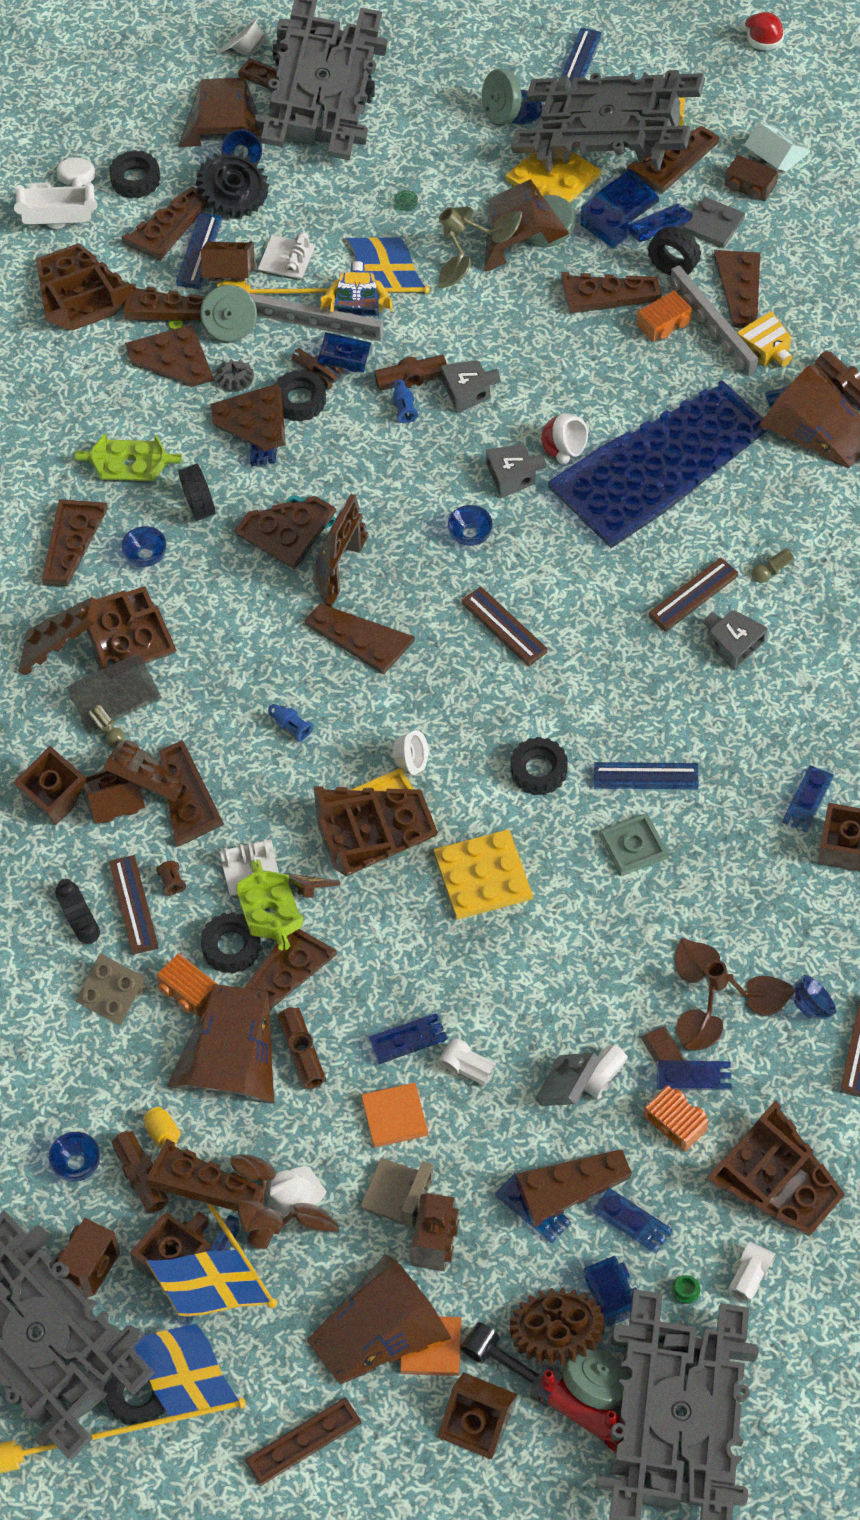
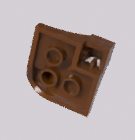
M145 586L128 592L123 590L96 599L99 601L96 621L86 630L94 647V658L104 675L114 677L128 672L134 667L174 654L177 651L157 605H153ZM107 662H112L114 668L108 667Z

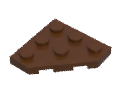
M193 324L125 343L133 366L146 368L153 371L154 374L178 380L189 387L214 381Z
M278 383L211 403L212 422L218 429L231 433L232 436L245 443L249 442L255 445L257 449L263 452L286 445L282 394Z
M312 496L296 503L287 502L274 505L271 509L258 511L257 509L249 511L234 532L237 536L295 570L337 510L334 506L317 496Z
M120 739L103 768L175 802L183 787V784L146 751L140 749L137 743L131 740L123 741Z

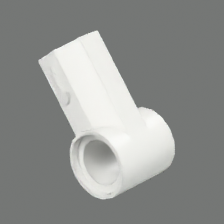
M455 1038L450 1039L437 1061L438 1066L442 1070L448 1069L452 1071L450 1073L452 1075L460 1073L484 1086L490 1081L496 1069L495 1062L472 1052L466 1043Z
M608 1044L598 1057L601 1060L584 1088V1091L597 1100L602 1097L600 1094L603 1090H608L612 1078L628 1059L623 1050L615 1044Z
M749 1242L740 1259V1267L728 1289V1293L743 1302L750 1303L762 1278L767 1276L768 1268L772 1266L776 1253Z

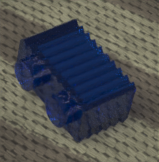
M594 196L581 207L580 225L614 249L627 239L628 218H625V215L619 213L612 206H608V203L602 201V198Z
M612 1256L586 1266L583 1278L592 1297L595 1299L596 1305L601 1307V1313H603L606 1326L609 1327L629 1319L632 1292L634 1289L637 1290V1288L631 1289L627 1281L630 1275L625 1263H619L616 1256Z

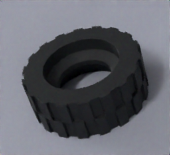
M133 150L118 155L116 159H113L109 167L112 187L117 194L119 193L123 197L138 199L148 196L160 184L159 164L155 157L153 158L150 153H145V151ZM139 168L146 172V176L139 180H127L124 178L125 172L130 169Z
M666 226L660 229L647 247L648 257H650L652 264L658 270L670 276L672 268L679 265L687 275L691 274L701 259L700 246L697 244L696 239L687 231L685 232L681 228H675L674 226ZM665 245L675 248L684 259L673 256L666 249Z
M292 370V372H287L277 379V383L281 388L283 417L285 419L303 422V420H311L313 417H317L324 410V405H326L325 384L320 379V376L315 375L314 372ZM305 388L311 392L312 396L307 402L293 403L288 399V394L293 389Z
M194 464L178 470L185 497L196 521L215 515L214 502L199 465Z
M536 737L534 739L529 738L525 742L522 741L517 748L515 747L513 755H511L512 780L515 781L518 788L523 789L526 793H532V795H547V793L555 792L558 787L560 788L563 785V781L567 777L568 758L565 755V750L559 746V743L553 742L549 738ZM542 756L551 762L552 769L546 776L536 777L527 771V762L533 757Z
M231 912L229 914L222 913L218 917L215 916L210 922H207L205 929L201 933V947L206 962L213 969L220 970L222 973L231 972L233 974L238 971L242 972L247 967H251L259 957V951H261L260 937L250 934L243 914ZM228 932L240 934L244 939V946L241 951L232 955L221 952L218 948V940L223 934Z
M115 1375L104 1386L105 1391L108 1393L105 1397L108 1408L113 1413L114 1418L122 1421V1424L134 1425L156 1420L166 1411L154 1393L153 1388L151 1398L147 1403L141 1406H132L125 1401L123 1397L125 1386Z

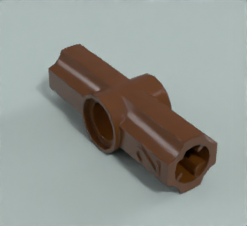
M826 350L821 353L815 364L821 368L843 395L845 394L860 409V372L854 366L847 367L831 351L828 352Z
M443 354L421 360L411 356L400 360L398 365L374 370V377L379 391L394 388L393 384L396 380H403L406 388H412L411 386L413 385L418 387L423 384L424 380L440 377L441 366L447 365Z
M289 1007L283 1009L277 1015L303 1088L314 1089L320 1087L322 1083L326 1082V1077L315 1051L313 1038L307 1030L300 1008ZM301 1045L307 1046L305 1050L300 1051L296 1049Z
M133 1131L119 1133L111 1142L118 1159H120L123 1165L124 1175L130 1181V1187L132 1190L135 1189L147 1214L164 1209L169 1203L166 1193L146 1187V1178L153 1166L148 1154H144Z

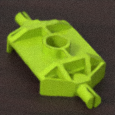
M103 434L92 450H76L75 461H90V465H93L99 479L154 481L163 468L167 467V463L182 464V454H168L165 452L157 435H154L155 441L108 440L107 434ZM126 459L136 460L132 465L123 464Z
M256 859V862L252 860L250 867L253 873L239 881L236 888L250 934L257 937L272 938L273 941H277L279 950L283 951V946L287 950L290 947L287 936L303 926V914H299L289 886V875L264 871L259 859ZM265 909H273L275 912L267 913Z

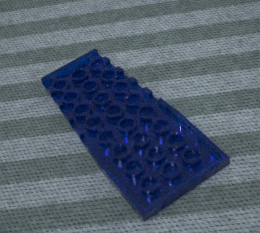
M721 380L718 382L717 387L709 391L704 389L699 392V397L691 401L684 400L680 403L679 408L671 412L668 410L660 414L659 419L653 422L649 420L640 425L639 430L633 433L628 431L604 444L548 481V488L610 548H613L672 508L766 433L768 429L765 431L759 428V424L764 418Z

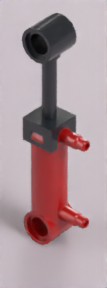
M481 1322L475 1324L460 1345L461 1350L467 1356L481 1364L489 1357L503 1364L532 1383L530 1387L531 1398L546 1408L551 1406L601 1439L605 1446L616 1453V1447L622 1440H613L610 1432L614 1424L621 1423L619 1421L620 1414L617 1415L614 1411L597 1409L583 1403L567 1388L563 1375L546 1364L540 1374L536 1373L497 1347L500 1337L493 1329Z

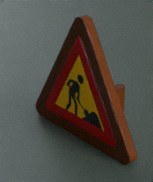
M283 873L289 875V881L298 886L297 894L305 898H313L315 888L340 885L339 880Z

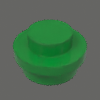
M682 1275L676 1278L671 1289L673 1297L683 1304L695 1302L701 1290L699 1282L689 1275Z

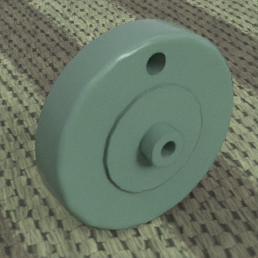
M495 69L486 76L483 83V108L487 117L493 123H511L517 117L521 107L522 94L520 84L512 71L508 69Z
M545 195L543 197L569 234L549 244L542 232L527 238L530 243L538 247H552L562 243L571 235L576 223L573 208L566 199L556 195Z
M221 285L212 289L205 296L201 305L200 316L204 328L211 336L221 341L233 342L244 338L251 332L256 323L257 308L252 296L243 288L236 285Z
M586 1349L587 1357L578 1354L576 1355V1362H573L570 1358L567 1359L563 1366L562 1375L567 1388L577 1399L591 1407L603 1410L616 1409L621 1406L622 1390L618 1386L619 1379L628 1380L631 1376L628 1371L619 1369L621 1362L616 1357L600 1349L595 1351Z

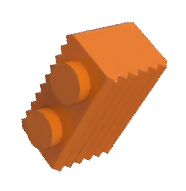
M672 290L671 293L669 292L664 297L650 303L649 306L646 305L645 308L638 310L636 325L653 342L660 338L665 339L673 330L679 327L684 328L689 324L692 308Z
M179 953L156 975L159 991L167 998L170 996L178 1001L177 1004L184 1012H192L196 1016L201 1014L214 984H217Z
M668 1085L644 1107L643 1117L684 1152L707 1131L708 1119L705 1112L697 1106L692 1107L690 1103H687L686 1097L678 1089L673 1090Z

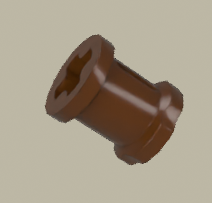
M166 861L156 869L157 875L161 877L164 884L163 892L167 896L183 892L186 888V883L179 874V863L175 861Z

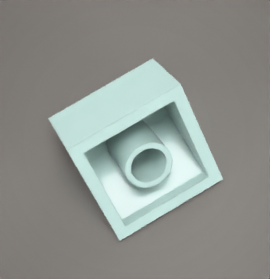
M761 122L757 123L744 145L751 150L749 152L751 156L758 160L763 158L767 161L766 166L783 171L789 170L810 153L809 149L777 127Z

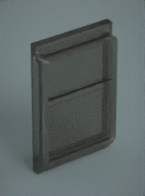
M140 653L66 687L70 699L73 701L88 733L98 729L97 725L88 715L89 710L96 705H101L111 720H118L162 699Z

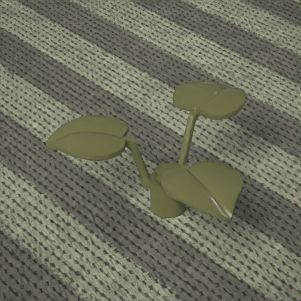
M471 207L446 208L440 214L439 222L444 226V236L448 240L452 239L459 255L451 258L443 266L439 276L438 287L446 288L456 284L467 274L470 268L471 258L468 256L464 257V252L456 239L468 225L493 235V242L503 243L516 232L523 213L521 211L507 213L498 218L493 225V229L489 230L472 222L474 211Z

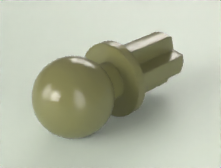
M785 548L769 559L767 557L766 559L769 563L766 565L758 564L752 569V578L759 583L767 582L771 578L773 571L778 575L780 569L794 560L793 554L788 548Z
M96 705L89 710L88 715L100 729L98 733L100 734L103 731L106 733L105 741L108 746L115 748L120 739L125 741V733L120 728L112 726L116 721L110 719L101 705Z

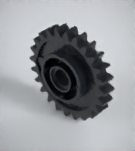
M233 150L230 155H227L225 151H222L221 156L214 153L213 159L207 157L206 162L201 163L200 170L197 172L195 185L198 186L197 194H201L200 201H207L206 208L214 207V214L221 211L222 217L229 214L230 218L233 219L234 215L237 214L242 219L244 213L251 216L252 210L257 212L259 206L264 205L268 195L269 184L266 183L268 176L263 175L264 168H257L258 161L251 163V156H248L246 159L243 158V152L238 156H235Z

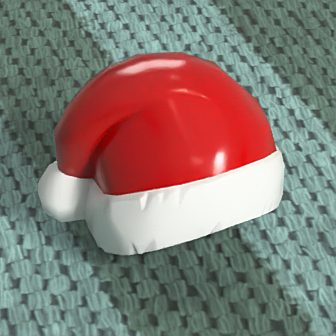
M762 12L754 14L740 24L742 31L747 32L749 45L755 49L763 51L775 49L781 45L784 39L783 25L780 19L773 13Z
M570 413L554 416L543 428L541 437L543 449L549 456L557 458L561 465L568 464L571 457L579 456L585 449L588 439L587 426L582 418Z

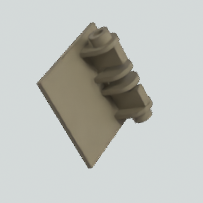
M99 953L75 1001L120 1026L136 995L144 993L146 986L143 985L145 977Z

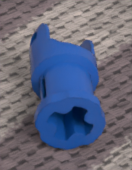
M396 380L393 384L394 392L392 399L394 406L398 410L397 420L400 423L414 422L418 418V412L413 405L414 396L406 388L403 380Z
M276 704L269 706L268 713L275 719L277 725L295 735V739L298 742H302L311 734L313 724L301 719L298 716V712L293 708H286Z

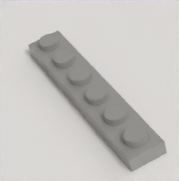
M681 266L672 268L670 280L672 290L682 296L683 300L695 312L698 321L708 327L712 338L719 340L724 352L734 358L739 370H744L748 376L756 373L758 357Z
M249 293L256 304L257 316L380 342L382 340L383 320L339 311L330 312L328 308L320 310V307Z

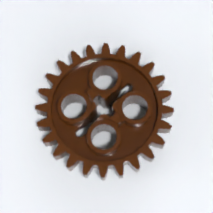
M563 1287L559 1293H555L554 1289L550 1288L547 1295L542 1291H538V1298L529 1295V1303L520 1302V1309L513 1310L514 1317L510 1318V1334L513 1339V1346L518 1347L520 1354L526 1353L528 1360L537 1356L538 1364L542 1363L544 1359H548L549 1365H553L555 1360H559L561 1365H564L566 1358L576 1362V1355L578 1354L587 1357L586 1349L595 1351V1343H601V1335L605 1333L604 1316L601 1313L600 1305H595L594 1298L587 1300V1293L577 1296L576 1289H573L569 1294L566 1293Z

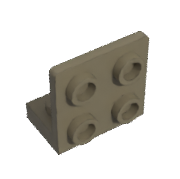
M384 1158L380 1159L362 1201L361 1208L414 1227L420 1207L421 1194L428 1193L434 1178L433 1164L422 1161L419 1170Z

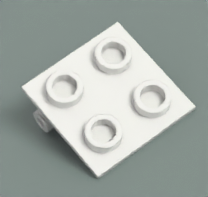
M304 232L298 234L295 240L272 235L258 271L302 279L316 244L309 243L308 235Z
M263 839L262 842L253 844L249 842L248 845L243 846V844H240L239 847L230 849L226 847L224 848L225 850L219 851L230 897L237 895V883L253 873L250 867L252 860L256 862V859H259L264 871L279 873L272 840Z

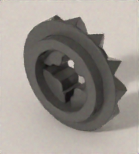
M230 359L228 363L222 362L221 367L217 368L216 372L217 383L228 391L243 390L254 379V372L249 362L243 363L241 359L238 361ZM233 369L238 374L237 379H235V377H233L232 375Z

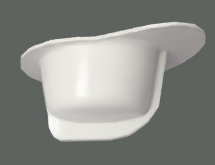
M258 16L253 18L239 34L228 41L219 50V53L229 48L242 55H250L258 51L267 40L266 35L256 23Z
M412 731L397 738L393 744V753L390 754L396 766L402 768V770H408L411 775L423 771L429 754L424 735L420 731Z
M303 1166L276 1173L275 1178L270 1179L266 1183L265 1196L269 1209L276 1211L281 1217H286L291 1211H295V1204L310 1203L316 1205L321 1202L327 1191L311 1168Z

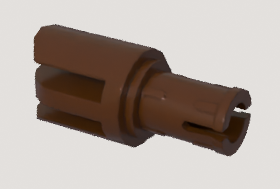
M301 348L295 350L299 355L297 356L293 353L291 358L294 363L304 367L308 372H314L315 375L320 373L333 382H336L338 377L326 367L340 375L343 372L342 368L320 355L313 357ZM320 376L325 386L331 389L333 385L327 379Z

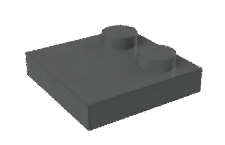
M704 196L684 224L683 231H687L692 236L724 249L745 219V213Z
M594 1052L560 1055L553 1062L552 1070L535 1100L543 1106L576 1104L601 1059Z

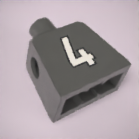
M477 360L441 366V380L456 413L490 399V385L501 382L497 369L484 372L480 361Z
M524 445L486 450V465L500 498L534 485L536 483V470L546 468L544 455L539 454L530 457Z
M735 610L730 611L723 619L714 612H711L704 621V625L711 629L708 644L734 671L766 642L768 628Z

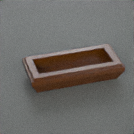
M666 1026L641 1036L642 1041L667 1082L691 1071L690 1066Z

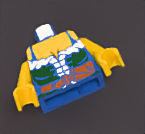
M360 261L352 262L351 272L341 273L340 279L332 283L320 301V310L328 307L330 312L339 311L359 316H379V313H382V310L385 308L390 309V312L393 311L392 299L389 297L386 289L380 281L375 280L373 273H365V264Z

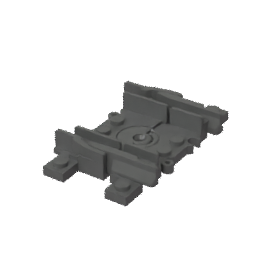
M294 0L290 20L281 18L277 24V38L282 39L280 41V48L285 49V52L278 51L279 65L276 79L269 81L268 90L272 93L268 116L256 114L255 127L263 129L261 136L262 144L283 147L285 137L310 145H314L315 140L330 142L327 156L350 160L353 144L366 145L368 128L358 125L360 114L365 112V105H360L358 102H367L365 90L368 74H374L376 69V63L373 61L374 54L386 55L387 39L377 37L382 12L360 8L357 25L347 23L345 30L342 31L340 30L339 21L314 17L317 0ZM319 74H324L326 77L322 78ZM320 97L319 105H316L317 99ZM321 109L324 110L323 121L320 120Z
M668 70L664 76L648 75L644 72L643 77L636 80L634 73L628 76H605L604 78H601L599 73H593L590 76V80H587L585 77H574L572 85L568 76L560 77L558 82L556 78L532 79L527 92V98L529 102H545L541 115L543 121L539 122L537 129L516 130L511 144L512 152L537 153V159L543 162L546 172H551L555 159L562 158L564 164H568L572 150L575 148H579L581 155L586 152L614 151L616 155H622L625 153L626 148H629L631 151H635L639 162H643L644 157H650L652 148H654L651 161L654 169L660 170L665 150H686L691 130L689 126H679V98L701 97L705 83L704 74H680L678 70Z
M3 1210L0 1213V1383L5 1387H12V1389L6 1392V1401L14 1405L21 1403L22 1408L30 1417L37 1419L43 1425L52 1416L54 1417L52 1422L34 1440L41 1446L47 1445L52 1441L67 1459L73 1460L93 1439L77 1419L93 1409L106 1397L108 1393L103 1388L115 1375L130 1393L136 1394L156 1372L134 1350V1347L145 1336L141 1330L127 1325L121 1331L108 1321L109 1314L105 1311L94 1317L92 1311L94 1306L98 1304V1301L88 1299L71 1280L62 1279L69 1274V1267L62 1262L55 1263V1258L51 1257L45 1249L41 1250L42 1246L53 1234L39 1225L34 1227L28 1234L9 1212ZM39 1327L41 1333L39 1337L34 1338L32 1331L34 1328ZM58 1353L68 1361L78 1359L84 1366L74 1362H71L69 1365H67L65 1361L58 1355ZM85 1367H87L90 1370L89 1373L86 1372ZM65 1397L73 1405L68 1408L61 1398Z
M634 1289L632 1292L629 1326L616 1325L610 1341L611 1345L625 1347L624 1359L619 1369L626 1370L631 1375V1378L628 1380L619 1379L618 1386L622 1390L619 1416L621 1423L614 1424L610 1432L613 1440H622L616 1447V1454L612 1462V1474L627 1476V1479L622 1480L598 1476L595 1488L612 1491L609 1520H641L642 1502L675 1510L679 1502H685L688 1505L701 1507L700 1520H732L733 1505L744 1506L748 1501V1489L744 1486L735 1485L736 1466L741 1462L742 1457L733 1455L731 1447H741L744 1443L743 1439L739 1436L740 1403L747 1400L750 1390L746 1385H738L744 1378L745 1363L729 1361V1359L755 1362L758 1357V1346L746 1343L749 1307L720 1303L718 1307L717 1330L705 1329L700 1339L695 1337L696 1327L660 1321L663 1294ZM658 1343H662L661 1349H657ZM693 1358H696V1366L691 1368L693 1365ZM684 1375H687L686 1383L684 1385ZM678 1407L684 1408L686 1415L683 1417L678 1416L675 1409ZM678 1443H680V1459L682 1461L677 1460ZM684 1462L687 1464V1466H686V1468H685V1470H684V1476L686 1477V1483H685V1482H682V1480H683ZM645 1474L650 1476L648 1488H644Z

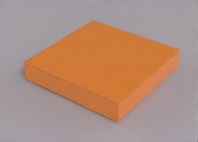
M416 1083L362 1094V1101L374 1148L428 1136V1129Z
M439 1316L451 1339L428 1345L427 1349L418 1353L413 1351L401 1356V1374L459 1376L461 1317Z

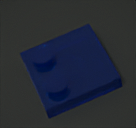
M631 169L595 194V199L623 226L632 222L659 202V196Z
M325 332L318 362L345 368L350 372L364 373L371 342Z

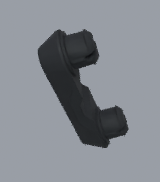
M70 879L60 880L55 894L71 928L80 942L84 944L94 943L100 937V929L78 886Z

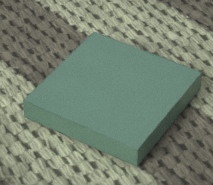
M647 813L599 831V835L620 876L669 858V853Z

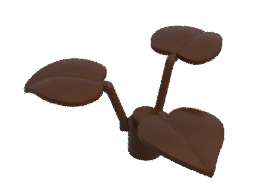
M683 937L678 944L675 963L679 976L689 983H697L705 977L709 986L706 1014L701 1010L693 1009L682 1014L678 1020L677 1034L682 1047L686 1050H703L714 1045L720 1039L723 1033V1022L719 1017L711 1016L714 991L723 990L728 985V982L743 997L748 998L750 1010L764 1016L779 1012L795 993V988L792 985L770 976H757L747 982L748 992H746L735 981L733 974L727 973L725 963L720 961L719 953L713 947Z
M236 1154L231 1156L230 1164L238 1174L248 1179L259 1180L261 1187H263V1196L260 1202L253 1199H241L238 1203V1215L244 1231H250L247 1240L251 1245L260 1249L268 1248L273 1235H279L281 1229L292 1218H296L299 1224L311 1229L339 1232L340 1229L334 1219L325 1210L310 1203L295 1204V1211H291L282 1220L276 1211L263 1205L266 1179H274L276 1176L273 1167L265 1160L253 1155Z

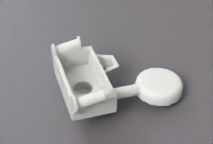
M68 158L58 165V180L73 187H51L48 182L32 183L30 188L17 185L15 187V212L22 215V222L25 224H47L48 227L53 229L63 228L67 223L89 221L91 219V211L97 208V201L94 197V185L91 183L95 178L94 165L89 160L83 158Z

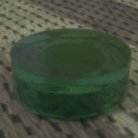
M403 190L395 196V205L401 211H412L418 205V197L413 191Z

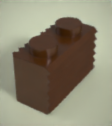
M736 155V158H734V161L726 170L724 186L732 191L745 193L752 199H759L765 202L777 185L779 171Z

